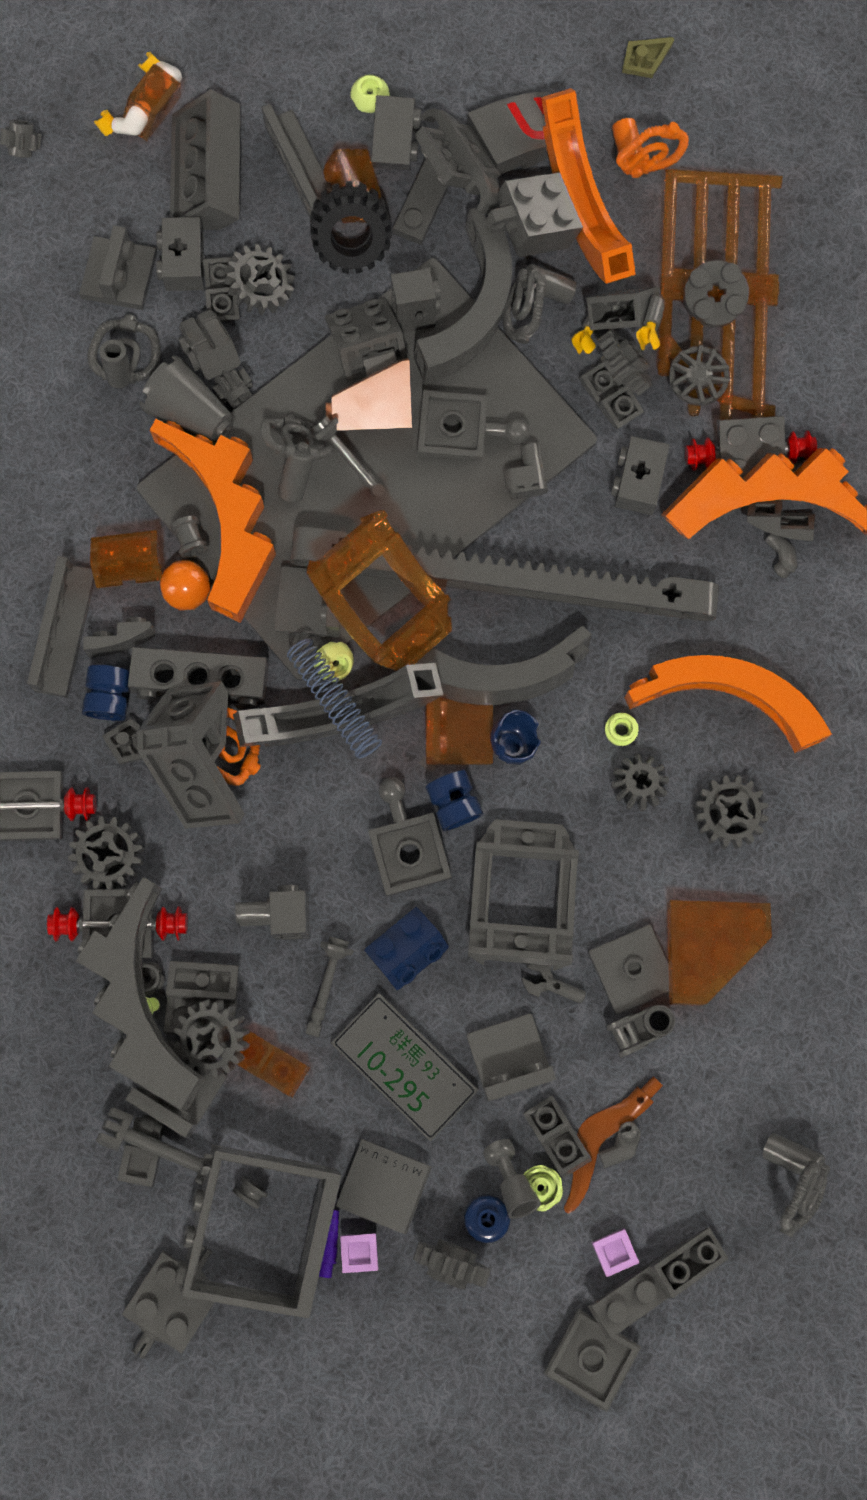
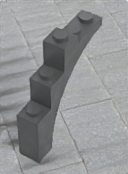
M143 877L140 883L136 882L130 888L126 897L128 903L121 913L117 912L108 925L109 934L105 936L94 931L91 936H86L78 948L80 955L76 962L111 982L108 988L106 986L103 987L94 1000L96 1007L92 1014L127 1034L125 1040L121 1038L112 1049L110 1057L113 1059L109 1067L179 1110L188 1111L206 1079L186 1065L167 1044L153 1020L148 1005L142 974L143 940L151 911L162 888Z

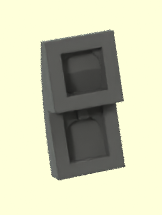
M764 501L749 505L747 522L777 536L813 541L815 513L782 512L783 501Z

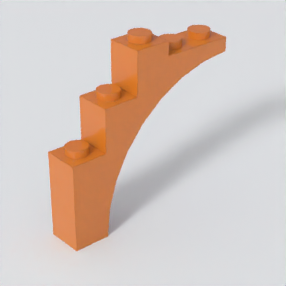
M155 419L150 428L154 442L177 455L197 474L209 490L217 508L221 525V556L217 577L207 599L209 606L212 610L241 623L276 556L275 548L270 538L259 532L251 534L264 509L262 496H260V492L247 484L240 486L253 461L251 450L246 442L237 437L229 439L220 435L215 446H213V442L205 436L196 434L194 437L185 433L180 425L172 421L164 423Z
M818 448L794 473L791 471L794 465L783 454L780 453L777 456L775 453H767L743 478L740 477L743 473L742 469L729 458L725 461L724 459L717 458L661 514L684 538L690 539L709 522L731 510L756 502L782 499L795 500L824 507L847 519L867 536V504L863 506L855 498L858 492L848 482H840L849 471L843 466L846 462L845 459L833 448L830 450Z

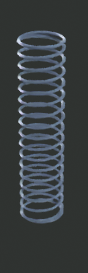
M311 638L299 641L289 649L287 657L290 662L294 663V668L298 669V674L303 675L302 679L307 681V687H312L311 693L316 694L315 699L320 700L321 706H325L324 712L329 713L328 718L333 719L334 725H338L337 731H341V736L346 738V743L351 744L350 750L355 751L354 755L356 758L360 759L368 756L382 744V740L377 739L378 734H374L363 741L357 748H352L354 743L372 734L374 728H369L362 732L369 726L370 722L366 721L360 724L365 719V715L355 718L361 712V709L353 710L356 707L354 702L348 704L352 700V696L345 697L348 690L340 691L343 688V684L335 685L339 681L338 677L332 678L335 671L327 672L330 669V665H324L326 659H320L322 656L321 652L315 653L318 647H311L313 644ZM310 642L305 649L293 655L300 647ZM315 648V650L311 652L309 655L302 659H299L306 652ZM319 655L315 660L304 665L312 657ZM305 660L299 667L296 666V662ZM323 661L318 667L309 671L314 665ZM308 667L304 673L300 672V669ZM328 667L324 672H322L316 677H313L320 670ZM314 672L309 679L304 678L305 675ZM331 674V676H329L327 679L318 683L322 678ZM319 678L313 685H309V681ZM336 680L332 685L323 689L327 684ZM322 685L317 692L313 691L314 687ZM340 686V688L337 689L335 692H333L332 694L326 696V695H327L329 692H331L333 689H335V688H337V687ZM328 690L321 698L317 697L318 693ZM344 693L341 697H339L338 699L332 701V700H333L334 698H336L338 695ZM333 696L326 704H322V700ZM349 699V700H348L347 702H345L343 705L337 707L340 703H342L343 701ZM336 703L331 710H326L327 706ZM352 706L349 710H347L346 712L342 713L345 709H347L348 707ZM341 709L335 717L330 716L331 712ZM357 712L354 716H352V717H350L349 719L345 720V719L348 718L350 715H352L353 713ZM346 715L339 723H335L336 718ZM362 718V719L359 720L357 723H355L354 725L350 726L352 723H354V722L357 721L358 719ZM352 720L344 729H339L341 724ZM363 725H365L362 729H360L359 731L355 732L357 729H359L360 727H362ZM357 726L349 735L344 736L345 731ZM362 732L353 742H348L349 737ZM380 741L375 748L359 755L368 746Z

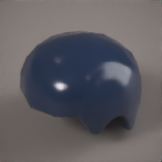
M514 709L504 713L493 725L490 733L494 754L507 764L521 765L531 760L541 743L536 732L539 725L537 720L528 712Z

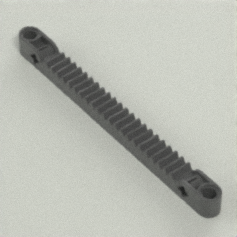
M297 527L294 529L290 562L300 567L331 571L332 561L346 562L348 574L698 621L716 620L719 585L713 582L667 577L661 580L655 587L651 586L649 577H645L642 583L638 584L636 576L632 575L626 583L623 574L620 573L615 581L611 580L609 572H605L602 579H598L596 570H592L590 576L585 577L583 568H579L576 576H574L568 566L560 574L557 565L554 564L551 570L546 572L544 563H540L536 570H532L530 561H527L523 568H519L517 559H513L510 567H508L502 557L494 565L491 556L488 555L484 562L480 563L478 554H474L470 561H466L464 552H460L458 558L453 559L451 550H447L442 558L436 548H434L430 556H427L425 547L422 546L417 554H413L411 545H407L404 552H400L398 543H394L391 550H387L385 541H381L376 549L373 548L372 540L368 539L364 547L358 546L356 539L346 532L312 527ZM339 547L346 548L342 558L337 557ZM666 591L670 592L671 598H674L672 603L668 602V596L663 595Z

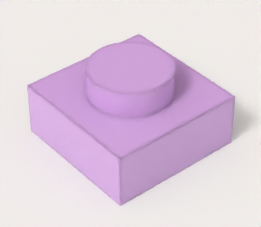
M624 1228L591 1242L606 1277L639 1263Z
M376 1233L340 1236L342 1273L378 1271Z

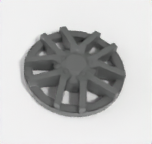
M699 345L681 351L674 358L669 369V383L679 399L691 405L703 406L717 401L724 394L730 381V368L724 358L716 352V349ZM697 353L696 361L688 355ZM702 353L710 355L707 363L701 362ZM713 358H715L720 365L711 366ZM682 359L689 365V368L678 364V362ZM675 370H676L677 372L681 373L682 375H684V376L680 377L679 379H677L676 381H675ZM723 372L724 377L713 376V373ZM687 382L689 387L682 392L678 386ZM713 384H723L718 392H716ZM707 388L711 397L705 399L702 389ZM696 389L698 399L691 398L687 395L691 391Z

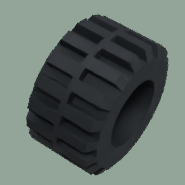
M345 181V187H340L339 183L332 185V192L325 189L321 193V200H315L313 211L310 214L311 240L315 253L319 252V259L323 263L329 261V268L336 271L337 267H341L342 273L349 274V269H355L357 274L363 272L362 267L367 266L369 270L375 267L374 260L377 259L380 262L385 257L384 250L388 251L391 245L392 229L386 203L382 197L378 198V192L373 188L368 192L366 184L359 182L358 187H353L352 181ZM349 216L359 217L369 224L366 232L354 239H345L338 236L332 230L333 226L340 219Z

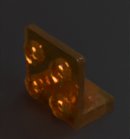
M440 697L428 703L426 713V765H491L493 763V749L490 733L493 727V705L461 703Z

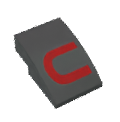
M533 92L512 96L468 113L467 125L472 127L499 171V176L520 166L525 170L549 158L543 133V126H546L541 99V97L550 95L549 92Z

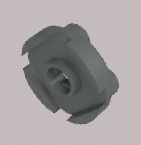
M721 260L708 261L694 269L683 290V302L689 315L700 321V324L711 328H719L731 324L744 311L749 298L748 283L740 267L734 263ZM713 286H718L719 290L724 292V295L720 297V302H715L714 297H708L707 292H710Z

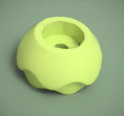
M376 75L360 77L355 81L351 89V99L360 111L367 113L375 112L376 95L390 96L387 84Z
M329 642L317 651L322 653L320 659H326L324 665H330V669L327 672L335 671L332 678L338 677L340 681L349 675L353 668L354 659L352 651L345 643ZM321 661V662L317 663L316 665H314V668H316V667H318L320 664H322L323 661ZM328 667L320 670L318 674L324 672ZM331 674L325 676V677L322 678V679H323V680L327 679L329 676H331Z
M537 1165L531 1167L523 1174L541 1201L537 1211H547L561 1200L563 1194L562 1180L555 1170L544 1165ZM542 1184L544 1186L543 1191H538V1185Z

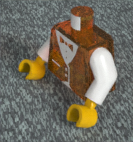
M147 52L145 55L148 59L143 64H138L146 74L129 95L123 117L114 118L108 110H104L101 112L102 118L94 121L95 125L104 136H108L113 132L117 134L138 135L147 142L181 98V72L176 67L159 61L151 52Z

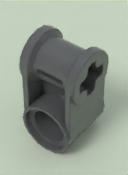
M656 1005L639 1013L630 1014L605 1027L607 1031H612L620 1048L619 1057L622 1058L668 1035L675 1027L676 1020L671 1009L663 1005ZM655 1011L662 1012L667 1018V1025L662 1031H656L650 1026L649 1018ZM623 1028L625 1029V1031H626V1033H627V1035H628V1037H629L631 1043H629V1041H628V1039H627V1037H626V1035H625V1033H624Z

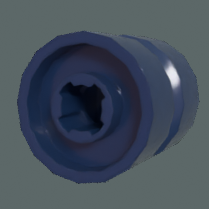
M109 665L89 666L87 668L85 686L91 692L86 693L85 698H83L82 714L100 720H125L127 699L122 695L129 692L128 680L130 671Z
M465 770L450 773L425 786L432 805L439 806L436 815L443 831L458 828L483 816V811L477 797L470 796L472 785ZM454 795L455 800L451 801L450 796Z

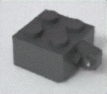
M560 172L505 181L498 192V201L496 203L498 209L491 210L485 219L489 232H508L515 252L519 257L567 249L583 228Z

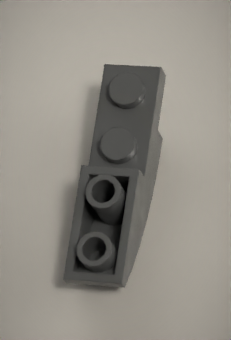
M710 1227L705 1228L612 1286V1290L590 1304L588 1308L606 1338H613L668 1298H674L729 1258Z

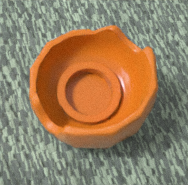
M178 560L173 562L164 570L160 580L161 593L165 601L170 606L181 611L195 610L207 600L211 590L208 573L194 560Z

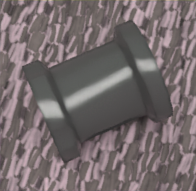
M184 516L170 524L171 531L176 533L181 547L179 550L181 558L196 557L208 550L207 542L202 540L198 529L200 522L197 516Z

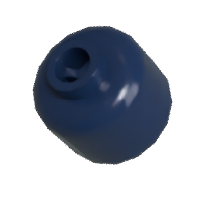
M490 1194L479 1195L469 1202L464 1212L466 1229L477 1241L483 1243L496 1242L509 1229L510 1218L508 1217L505 1203L496 1196ZM485 1213H487L486 1218L481 1219V1217H482ZM491 1214L494 1216V1223L490 1220ZM488 1222L491 1226L486 1227L482 1223Z

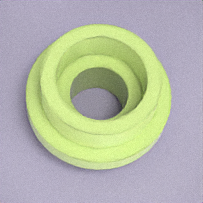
M616 713L606 722L605 735L614 745H629L638 735L637 721L627 713ZM620 724L624 725L627 728V734H617L615 727Z

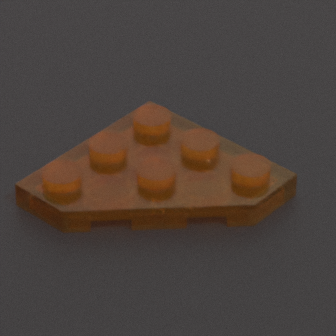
M670 900L667 902L670 1005L704 1006L772 938L771 903Z

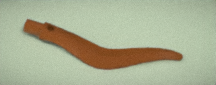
M654 1076L641 1089L637 1086L622 1102L591 1115L581 1124L577 1136L589 1153L592 1161L573 1172L571 1192L564 1206L565 1212H573L584 1199L602 1143L619 1131L622 1123L634 1121L654 1103L651 1098L663 1087Z

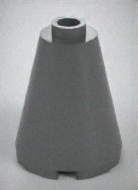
M172 356L171 358L174 362L169 365L166 362L161 363L144 386L142 392L147 397L145 403L140 401L141 410L165 422L172 421L183 429L205 436L211 441L218 440L220 435L227 437L233 427L231 422L232 414L191 367L178 356Z

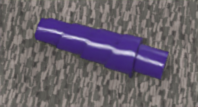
M339 1210L333 1211L319 1277L332 1278L333 1264H337Z

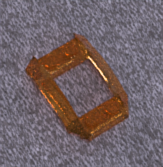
M379 510L359 518L362 523L316 562L309 560L306 574L331 612L362 650L375 663L398 671L405 665H412L418 662L452 631V619L448 616V602L451 599L427 575L399 533L393 530L386 518L388 515L385 510ZM381 555H383L401 581L424 606L422 610L383 644L367 629L340 592L344 586Z

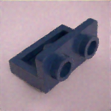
M416 906L366 947L364 951L386 976L392 986L399 990L404 985L411 983L417 974L428 965L439 960L443 953L448 950L449 946L436 927Z

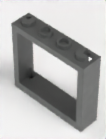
M212 1144L210 1154L204 1153L201 1163L200 1175L205 1176L202 1190L196 1189L193 1197L192 1211L196 1212L194 1225L187 1226L184 1236L183 1247L188 1248L185 1262L179 1261L176 1270L175 1283L180 1284L181 1296L309 1319L341 1174L336 1168ZM222 1160L319 1179L293 1296L195 1279Z

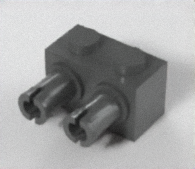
M298 885L278 886V892H269L270 897L267 898V901L239 902L235 904L236 923H239L240 927L270 925L271 935L275 940L310 939L309 897L305 890L299 889Z

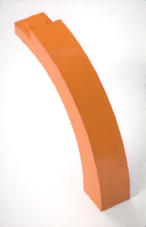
M570 88L541 97L546 126H543V133L552 173L560 172L583 228L576 237V240L583 254L596 274L606 284L636 275L632 244L622 236L610 218L590 168L582 135L576 91Z
M712 655L686 656L653 665L649 672L652 681L649 682L648 678H643L632 683L629 686L631 690H628L624 697L629 709H632L658 697L682 690L708 689L735 695L758 707L768 715L784 733L794 753L823 742L832 735L822 716L799 690L775 673L756 664L736 658Z

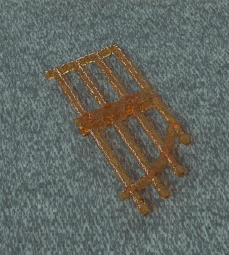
M665 169L660 292L665 300V309L659 326L660 346L658 347L659 361L657 366L659 376H668L670 369L669 359L672 358L674 360L683 351L671 336L673 300L683 301L684 286L694 269L706 262L709 185L728 186L725 261L738 265L740 186L759 187L756 273L742 272L749 287V298L746 305H755L752 401L733 395L735 319L731 324L723 327L722 357L727 365H729L730 381L726 391L717 402L720 403L721 420L732 419L733 409L750 413L752 418L775 416V405L765 404L768 306H777L779 295V275L769 274L771 189H781L782 176ZM677 183L696 184L693 269L674 268ZM713 286L712 290L707 292L708 297H714L715 302H720V297L724 295V292L719 290L718 286ZM691 317L690 347L703 345L704 325L700 324L701 322L694 317ZM697 353L690 354V357L696 361ZM682 359L678 362V364L689 368V365ZM713 384L716 392H718L721 388ZM707 388L702 389L704 393L711 397ZM696 389L691 391L688 396L698 399ZM688 404L689 415L698 416L701 406Z

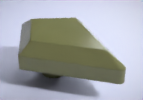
M668 37L628 41L622 73L653 78L673 46L675 39Z

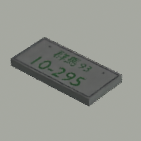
M380 993L331 1042L430 1142L479 1091Z

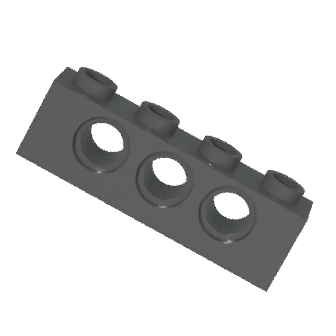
M132 647L128 687L133 694H137L136 697L139 699L156 700L157 696H163L168 689L193 686L191 678L197 673L207 674V680L204 684L222 681L224 684L227 677L236 675L241 678V681L235 688H226L228 691V701L237 702L236 705L239 707L256 708L257 703L265 704L269 664L267 658ZM165 670L174 672V676L169 682H158V676L161 672Z

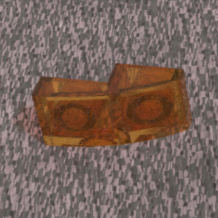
M251 1031L243 1036V1041L249 1043L250 1046L248 1049L240 1051L245 1059L237 1065L293 1098L311 1067Z

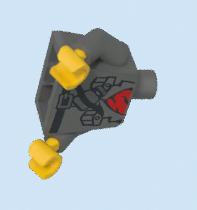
M655 286L623 289L587 297L588 315L582 325L584 330L572 337V344L578 354H581L583 350L586 354H590L596 348L590 336L596 334L597 330L644 326L636 332L640 347L644 351L645 346L651 343L653 350H656L660 346V341L655 329L659 328L665 309V300L660 293V288Z

